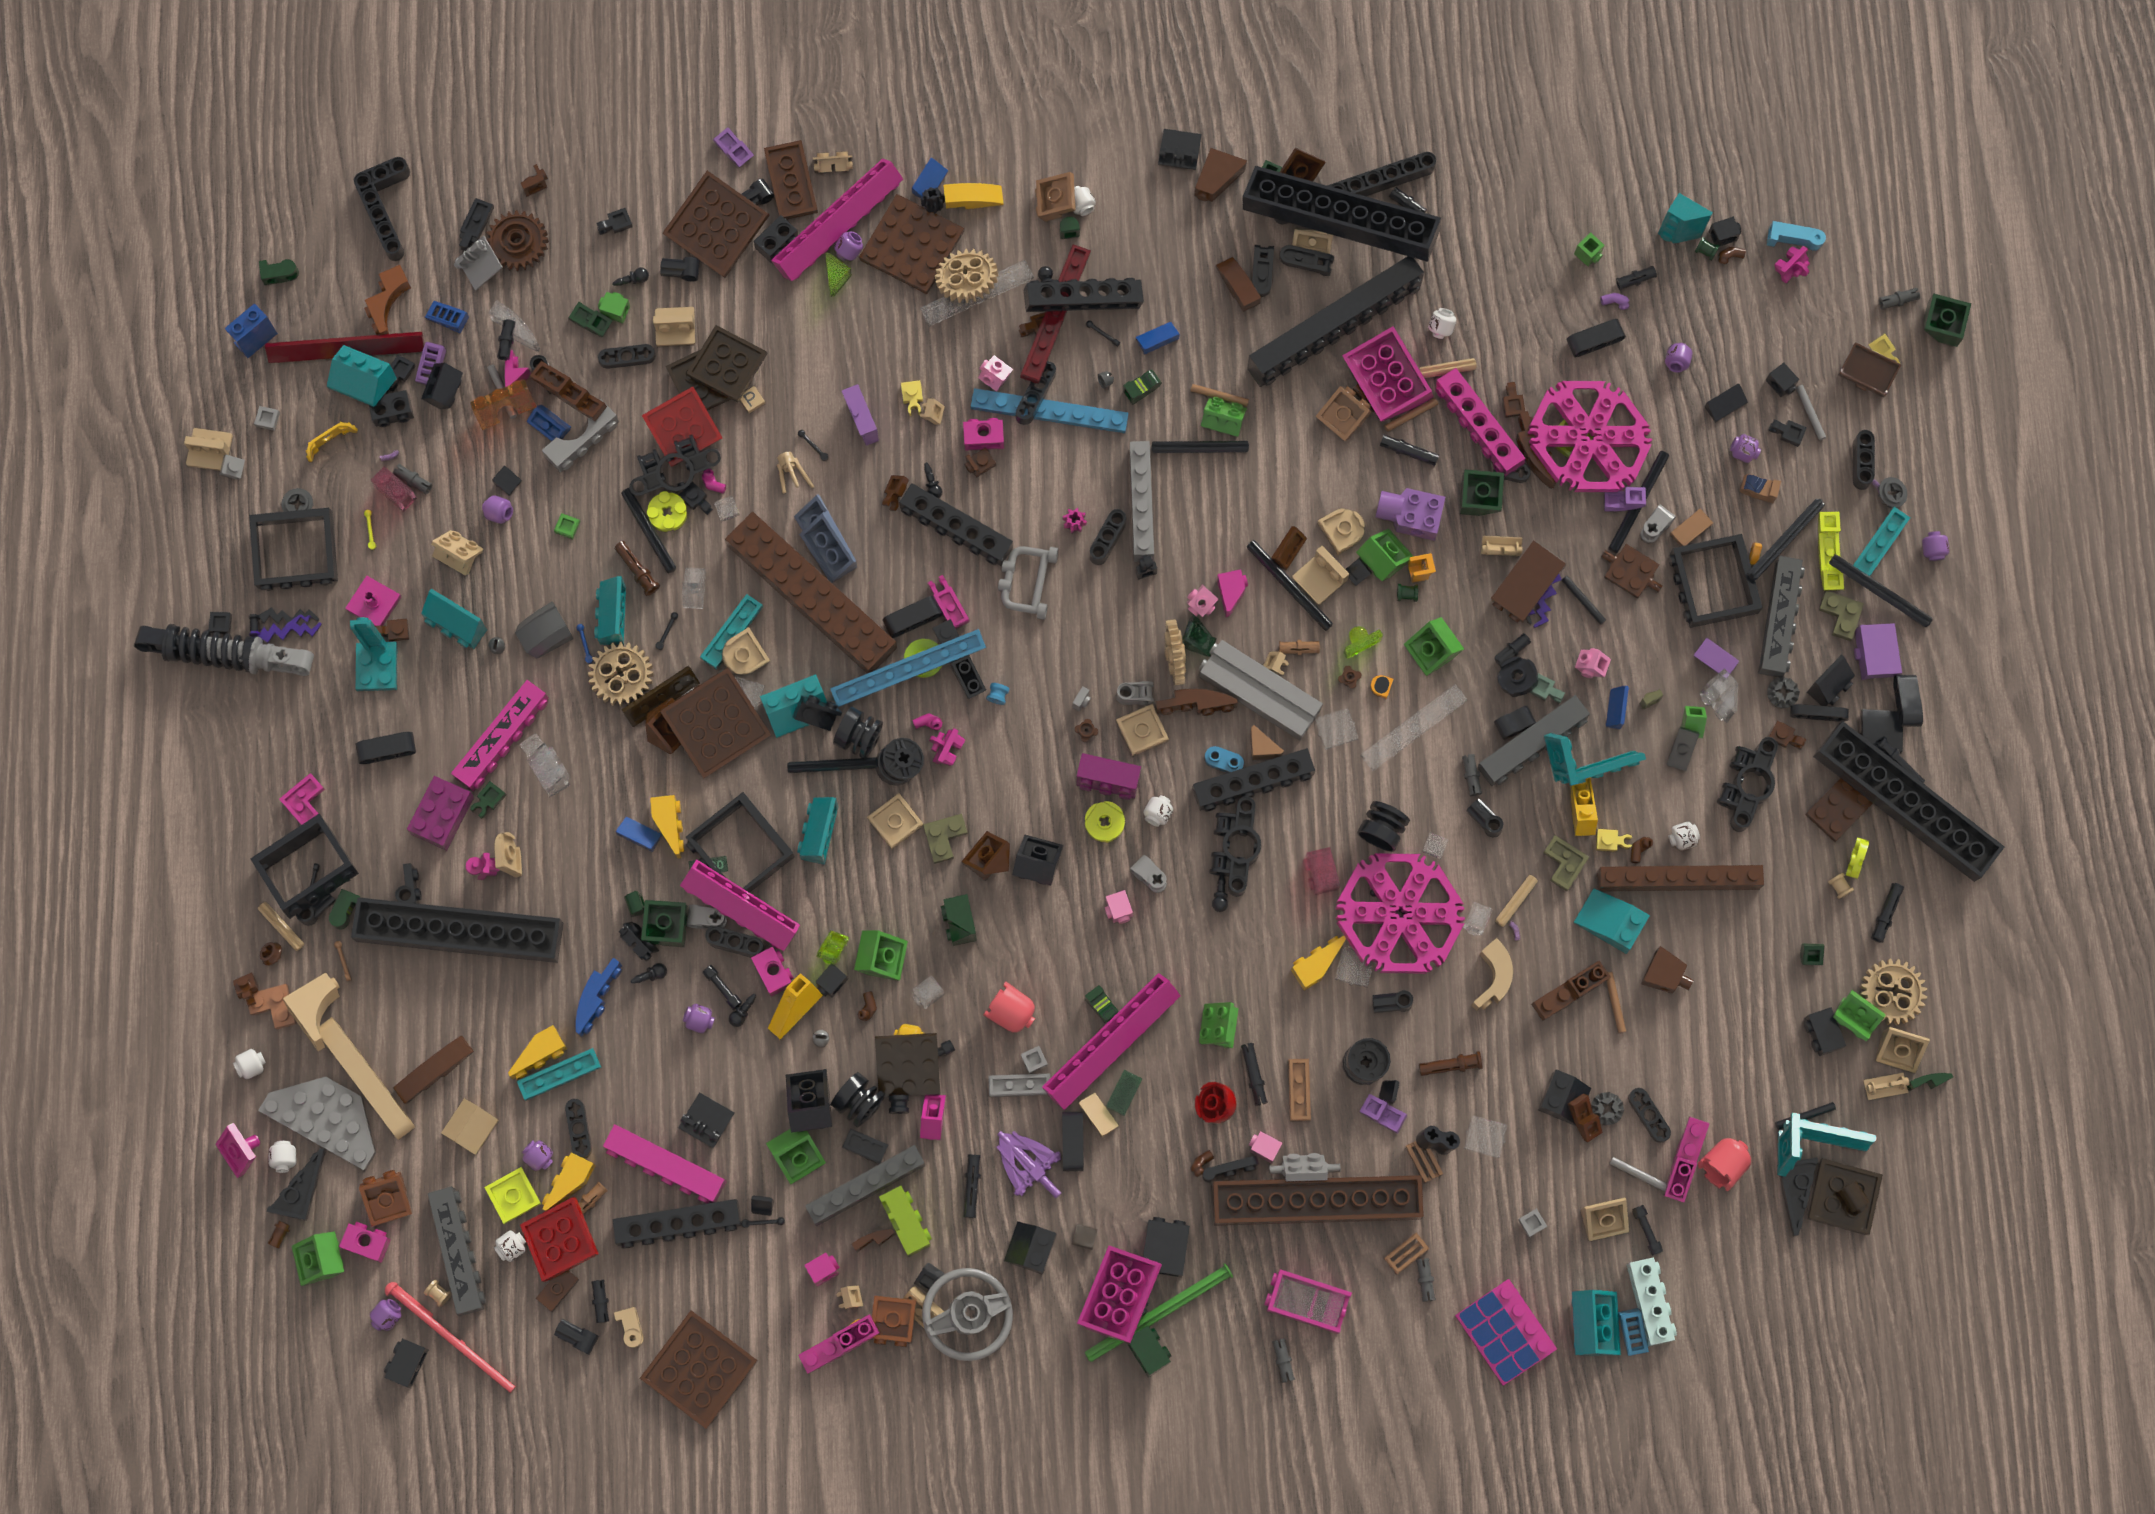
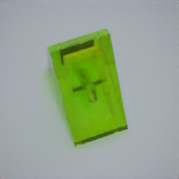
M825 253L829 289L832 297L840 291L852 274L851 268L832 254Z

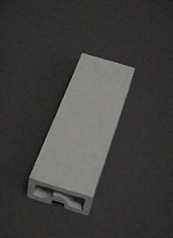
M1221 640L1219 644L1215 643L1209 652L1212 656L1208 661L1204 659L1199 667V677L1225 694L1236 698L1239 703L1300 741L1322 709L1323 703L1225 641Z

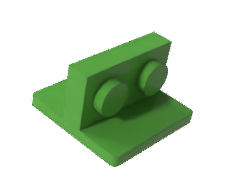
M1219 397L1209 398L1204 408L1201 426L1238 437L1247 408L1239 403L1233 402L1231 404L1224 402Z
M1851 990L1846 998L1844 997L1841 1000L1833 1018L1840 1025L1850 1029L1856 1037L1867 1041L1886 1014Z
M1208 1003L1204 1005L1199 1044H1214L1224 1048H1233L1239 1008L1234 1007V1003Z

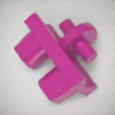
M1792 246L1786 253L1787 258L1790 260L1785 262L1779 259L1775 263V271L1781 275L1784 283H1787L1793 276L1797 278L1799 275L1807 276L1809 274L1807 267L1810 263L1806 254L1808 251L1806 247L1802 246L1801 249Z
M953 728L948 730L946 735L939 732L937 737H930L929 741L933 743L931 750L937 751L932 762L936 764L943 763L948 766L954 764L957 756L950 753L949 750L951 746L959 750L965 742V739L958 735V730Z
M483 853L480 858L471 857L465 865L466 871L469 874L478 875V880H484L487 876H496L497 872L500 871L495 867V858H490V853Z

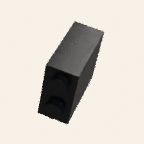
M1153 1217V1220H1148L1143 1257L1162 1264L1158 1274L1182 1278L1190 1226L1186 1225L1185 1221L1174 1220L1173 1223L1165 1222L1164 1218Z

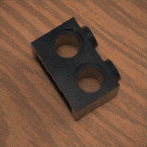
M780 215L753 241L755 249L770 263H773L771 260L798 236V231ZM782 232L789 233L787 236L780 235ZM768 245H775L773 249L766 248Z
M407 390L385 394L374 407L369 405L371 418L376 427H387L390 423L395 422L405 423L414 418ZM400 405H405L403 410L397 411ZM380 410H386L383 415H377Z

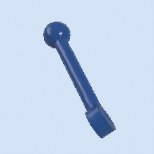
M578 624L576 629L580 632L584 646L585 661L591 664L593 659L589 653L583 632L584 625Z

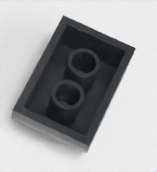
M827 1069L786 1074L787 1111L791 1133L832 1127Z

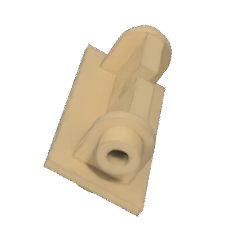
M836 152V156L829 157V153H817V157L813 158V160H817V163H814V171H818V173L832 172L831 164H835L836 172L849 171V169H853V163L848 159L852 158V155L848 156V152Z
M1483 536L1481 554L1518 557L1522 555V537Z
M1904 1073L1863 1080L1868 1100L1908 1093L1909 1079L1904 1077Z

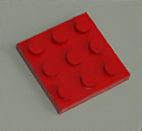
M694 387L685 390L642 415L664 456L677 452L674 441L689 438L691 434H693L700 451L723 439ZM674 457L675 459L668 463L673 467L684 460Z
M575 1197L520 1224L542 1282H546L599 1255Z

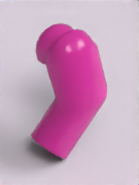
M712 469L704 470L702 480L708 490L724 494L726 484L716 481Z
M930 713L912 720L916 729L927 726L933 730H939L942 727V720Z

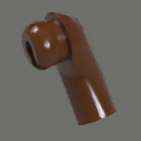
M1727 247L1720 251L1718 262L1727 264L1731 257L1744 259L1746 249Z
M1642 837L1632 844L1631 863H1640L1641 853L1653 846V840L1650 837Z
M872 991L863 993L865 1005L857 1014L858 1018L862 1021L870 1020L877 1010Z
M1210 1150L1196 1157L1192 1163L1190 1170L1194 1173L1195 1177L1203 1174V1165L1215 1159Z

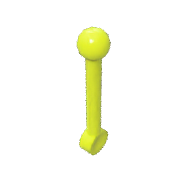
M365 510L364 515L367 519L370 541L368 547L374 550L376 543L373 541L370 516L372 512Z

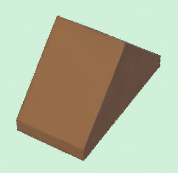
M1255 725L1251 727L1252 760L1274 759L1283 756V749Z

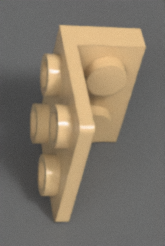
M1321 546L1316 550L1315 557L1292 576V579L1317 605H1320L1348 580L1349 573Z

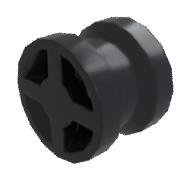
M889 1096V1102L891 1103L889 1114H908L907 1102L909 1101V1096Z

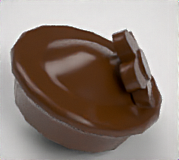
M269 942L262 947L260 959L263 964L270 966L281 959V945L277 942Z

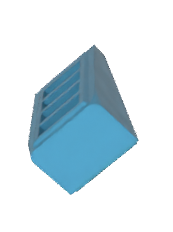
M1636 1308L1618 1312L1628 1356L1649 1352L1641 1311ZM1636 1317V1320L1626 1322L1627 1318ZM1638 1325V1328L1628 1330L1627 1328L1630 1326ZM1640 1334V1337L1629 1338L1630 1335ZM1642 1342L1641 1346L1631 1348V1344Z

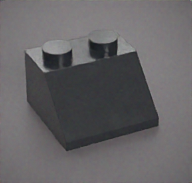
M1842 654L1807 691L1821 706H1827L1828 704L1833 706L1840 698L1838 694L1842 690L1846 692L1853 685L1851 680L1855 675Z
M1024 835L1016 855L1012 875L1051 886L1063 845Z
M1556 1069L1552 1073L1538 1111L1576 1126L1568 1103L1582 1094L1589 1096L1591 1087L1576 1077Z
M1017 1221L1004 1262L1043 1275L1057 1233Z

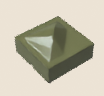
M1660 689L1646 693L1639 704L1642 709H1646L1658 703L1662 699L1663 693Z

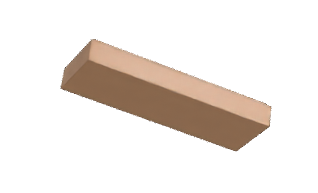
M1288 1059L1290 1121H1311L1309 1059Z

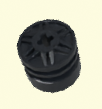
M850 707L836 731L833 744L844 750H847L851 744H854L852 754L857 755L860 751L859 757L866 759L880 738L883 722L878 719L874 722V717L869 716L863 722L864 712Z
M908 738L892 740L879 751L875 758L877 775L882 781L895 786L905 784L921 771L924 764L922 749L916 742ZM899 758H904L905 761L900 762Z
M1373 801L1370 805L1371 810H1368L1366 813L1370 820L1362 821L1357 834L1377 848L1394 852L1401 840L1397 833L1405 832L1406 828L1404 826L1409 824L1410 819L1391 805Z
M1363 1038L1355 1042L1345 1052L1342 1063L1346 1076L1352 1082L1359 1085H1370L1386 1074L1391 1060L1387 1047L1381 1041L1373 1038ZM1363 1058L1364 1061L1369 1062L1367 1066L1361 1065L1360 1062L1363 1060Z
M856 1072L848 1079L830 1104L840 1114L850 1109L847 1119L851 1121L856 1117L853 1125L856 1127H860L876 1113L885 1097L882 1091H879L874 1096L877 1091L876 1086L866 1091L865 1088L869 1080L859 1072Z

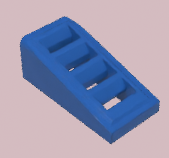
M433 301L425 318L461 333L469 316L463 310ZM436 307L440 308L436 316H432ZM443 310H444V311H446V312H445L443 318L441 319V318H439V317L441 316V314H442V312H443ZM449 313H451L452 315H451L449 321H447L446 319H447ZM458 316L456 323H453L455 317Z

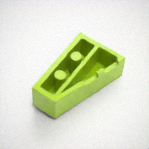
M899 1186L879 1196L908 1257L931 1246L929 1241L932 1238L927 1228L922 1229L920 1222L923 1220L918 1209L914 1211L911 1203L914 1201L909 1191L904 1192L902 1186Z

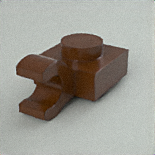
M1045 312L1030 316L1029 323L1019 325L1021 338L1030 335L1032 332H1035V335H1037Z
M1515 382L1507 383V396L1502 399L1505 418L1519 416L1521 412H1525L1523 394L1517 395Z
M891 475L884 491L887 496L884 498L882 505L889 506L891 502L889 510L896 511L899 507L898 497H902L909 479L905 476Z
M407 618L387 620V626H375L382 637L388 636L389 642L409 640Z
M1778 720L1769 737L1777 741L1778 745L1784 748L1789 743L1801 750L1806 742L1805 738L1793 735L1796 729Z
M251 972L233 980L238 998L246 1000L248 1007L256 1004L253 994L259 990L253 973Z

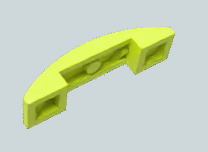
M1819 512L1818 553L1824 591L1844 590L1843 573L1829 564L1832 556L1835 554L1840 556L1839 532L1841 529L1839 512Z

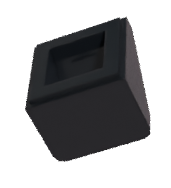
M505 465L492 479L493 483L509 496L522 482Z
M1397 1080L1383 1081L1379 1099L1387 1103H1395L1400 1082Z
M753 1195L751 1198V1212L759 1215H772L774 1200L770 1197Z
M927 1263L914 1284L928 1292L935 1281L945 1273L932 1264Z

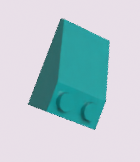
M1593 889L1573 923L1627 954L1650 915L1627 902Z

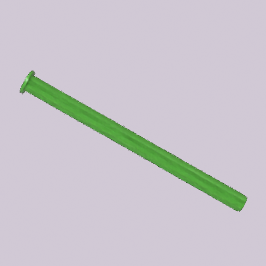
M1224 1263L1222 1268L1142 1316L1135 1333L1146 1326L1150 1327L1229 1277L1233 1278L1228 1266ZM1108 1337L1085 1351V1355L1090 1362H1093L1124 1343V1341Z

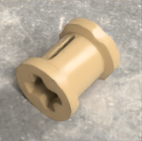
M1844 873L1828 881L1829 885H1832L1836 890L1838 899L1854 891V888H1850L1845 880Z
M434 1280L424 1291V1294L434 1299L439 1307H442L452 1295L451 1291H446L439 1285L437 1280Z

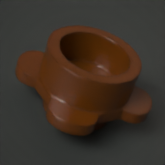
M1345 666L1343 674L1338 677V681L1350 689H1354L1362 674L1360 671L1353 670L1351 666Z
M1085 719L1080 725L1075 726V732L1081 736L1082 742H1088L1089 738L1098 735V729L1094 728L1090 719Z

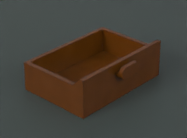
M1855 342L1838 375L1855 383L1857 388L1864 391L1867 389L1885 397L1901 364Z

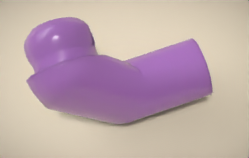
M1612 293L1600 296L1602 306L1617 303L1621 310L1629 308V299L1624 295Z

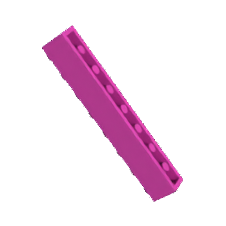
M882 158L771 260L784 278L790 281L799 278L802 272L807 267L812 266L821 254L826 253L843 233L855 227L858 223L857 221L869 214L877 203L882 202L890 191L895 190L899 186L903 178L893 163Z
M1158 973L1042 1086L1044 1091L1058 1106L1065 1110L1095 1079L1175 1003L1181 995L1171 982Z

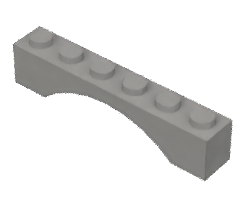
M1150 441L1130 442L1129 452L1134 562H1139L1143 555L1151 556L1154 561Z

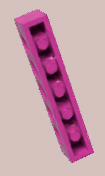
M1454 368L1437 380L1435 386L1437 395L1445 399L1450 412L1458 416L1460 425L1463 428H1467L1473 442L1480 445L1481 451L1487 459L1490 458L1496 472L1504 473V476H1507L1524 464L1526 459L1457 368ZM1457 391L1460 393V395L1454 396L1451 394V392ZM1469 406L1472 410L1465 411L1462 407ZM1480 421L1483 423V426H1476L1474 422ZM1491 436V437H1493L1495 440H1494V441H1488L1485 437ZM1497 452H1505L1506 456L1501 457L1497 454Z

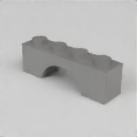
M607 406L596 421L588 418L587 429L579 438L562 440L556 437L542 449L544 457L560 473L563 470L569 469L575 459L584 456L590 446L599 443L606 432L616 428L619 422L617 415Z

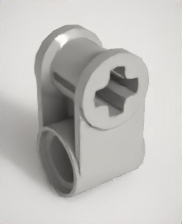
M1660 504L1645 522L1640 533L1641 539L1646 543L1655 542L1664 530L1671 525L1676 516Z
M1150 681L1122 683L1117 688L1116 700L1122 705L1154 704L1155 700L1152 698L1154 683ZM1127 690L1130 692V696L1123 697L1120 692Z
M1143 855L1130 868L1131 873L1155 893L1164 891L1167 885L1166 875L1149 857ZM1154 879L1157 881L1161 879V884H1154Z
M689 905L687 927L708 929L712 926L721 928L726 926V916L722 915L716 908ZM719 915L721 919H718L717 923H715L713 919Z

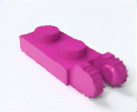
M943 575L938 577L940 584L944 588L940 592L937 591L932 581L927 582L946 621L951 619L955 629L970 622L952 587H949Z

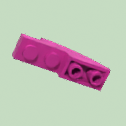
M1689 1116L1677 1147L1664 1196L1685 1202L1710 1123Z
M869 1314L798 1356L807 1374H810L878 1335L879 1331Z

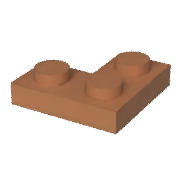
M287 984L261 990L253 994L256 1004L249 1006L252 1016L271 1011L275 1029L297 1024L287 1010L283 1000L284 997L289 995Z

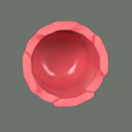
M1005 982L1003 987L1006 989L1004 991L999 990L988 1007L991 1011L988 1012L986 1010L983 1016L1007 1031L1017 1033L1024 1027L1029 1028L1035 1020L1032 1017L1035 1005L1030 998L1008 982Z
M1725 1138L1718 1142L1698 1162V1167L1706 1171L1705 1178L1719 1189L1723 1186L1726 1191H1729L1750 1167L1751 1156L1744 1142Z

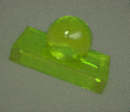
M1353 627L1349 632V639L1352 644L1344 649L1346 658L1349 659L1381 642L1383 637L1381 630L1379 629L1368 635L1364 627Z
M830 930L816 957L821 958L826 964H836L848 944L849 937Z

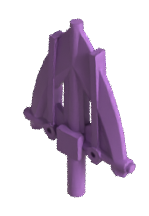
M1000 1131L997 1134L1000 1146H997V1149L1001 1153L1006 1173L1016 1189L1014 1194L1016 1196L1021 1195L1022 1197L1026 1192L1025 1189L1028 1186L1032 1187V1182L1036 1181L1037 1183L1040 1182L1055 1199L1058 1198L1061 1192L1046 1177L1045 1170H1050L1054 1162L1057 1163L1061 1160V1153L1059 1151L1054 1153L1046 1146L1032 1139L1019 1136L1015 1131L1012 1134ZM1023 1150L1031 1151L1036 1156L1035 1162ZM1014 1157L1024 1167L1025 1170L1020 1171L1016 1167Z

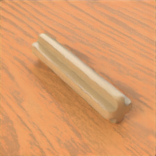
M1472 358L1420 367L1419 370L1424 378L1445 375L1454 368H1457L1459 372L1475 370L1477 364L1476 360Z
M1529 875L1496 918L1495 922L1502 927L1506 925L1536 885L1538 880L1534 876Z
M263 902L258 907L263 916L296 951L304 946L303 941L267 902Z

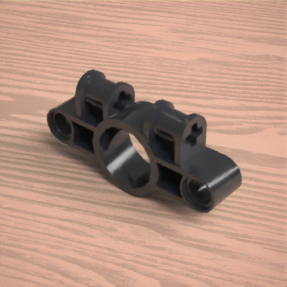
M691 434L689 438L674 441L677 452L669 453L662 459H660L656 449H653V452L646 455H638L637 458L643 475L631 481L629 485L632 494L640 496L661 487L671 491L683 490L689 486L696 473L716 466L721 461V452L717 448H708L700 452L693 434ZM709 452L717 454L718 459L716 462L708 461L707 454ZM674 457L686 461L685 466L688 471L690 470L688 481L686 483L684 481L677 483V486L665 482L664 472L661 473L663 463L674 460ZM636 481H641L644 484L643 491L639 492L634 489Z
M1772 737L1762 739L1755 751L1741 746L1735 748L1736 755L1733 762L1730 763V767L1740 772L1736 775L1733 784L1723 783V791L1721 797L1717 799V803L1734 810L1730 825L1736 832H1742L1748 828L1753 820L1757 805L1766 801L1775 788V778L1770 769L1778 749V744ZM1763 745H1769L1771 752H1766L1763 749ZM1754 772L1758 776H1763L1767 783L1763 792L1765 795L1755 797L1753 794L1745 793L1741 786L1744 780L1742 775ZM1737 817H1742L1746 822L1745 825H1740L1737 822Z
M1248 796L1240 798L1236 814L1216 813L1215 816L1217 818V825L1214 834L1223 836L1224 839L1222 852L1211 853L1213 861L1212 869L1209 870V873L1229 877L1228 891L1235 897H1240L1245 893L1249 866L1258 859L1261 850V839L1253 829L1255 802ZM1245 803L1249 804L1251 810L1243 811L1240 806ZM1236 834L1244 837L1250 836L1255 842L1253 856L1244 859V857H1233L1228 851L1230 847V841L1228 840ZM1234 882H1240L1243 888L1241 890H1235L1232 887V884Z

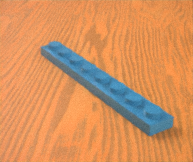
M974 388L971 409L1016 416V409L1023 396ZM1030 397L1027 399V401L1029 403H1035L1037 402V399ZM1043 399L1034 419L1125 433L1129 413ZM1026 409L1024 415L1021 416L1024 417L1025 415H1028V409Z
M977 629L830 688L836 704L838 707H841L986 648L980 630Z

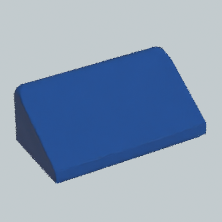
M930 158L914 183L912 194L923 198L922 193L925 190H928L930 187L938 188L948 170L935 159Z
M1168 322L1137 336L1136 340L1145 355L1178 340L1180 334L1172 322Z
M544 405L535 406L526 421L551 441L556 437L563 439L571 429L570 425Z
M1628 686L1616 687L1610 690L1606 727L1621 729L1624 725Z
M628 817L623 820L616 830L617 835L651 852L654 851L662 836L661 833Z

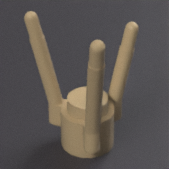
M784 452L777 457L779 461L777 468L783 494L786 493L783 470L790 473L795 487H799L793 471L796 467L809 486L814 488L810 478L799 464L798 459L794 458L792 452Z

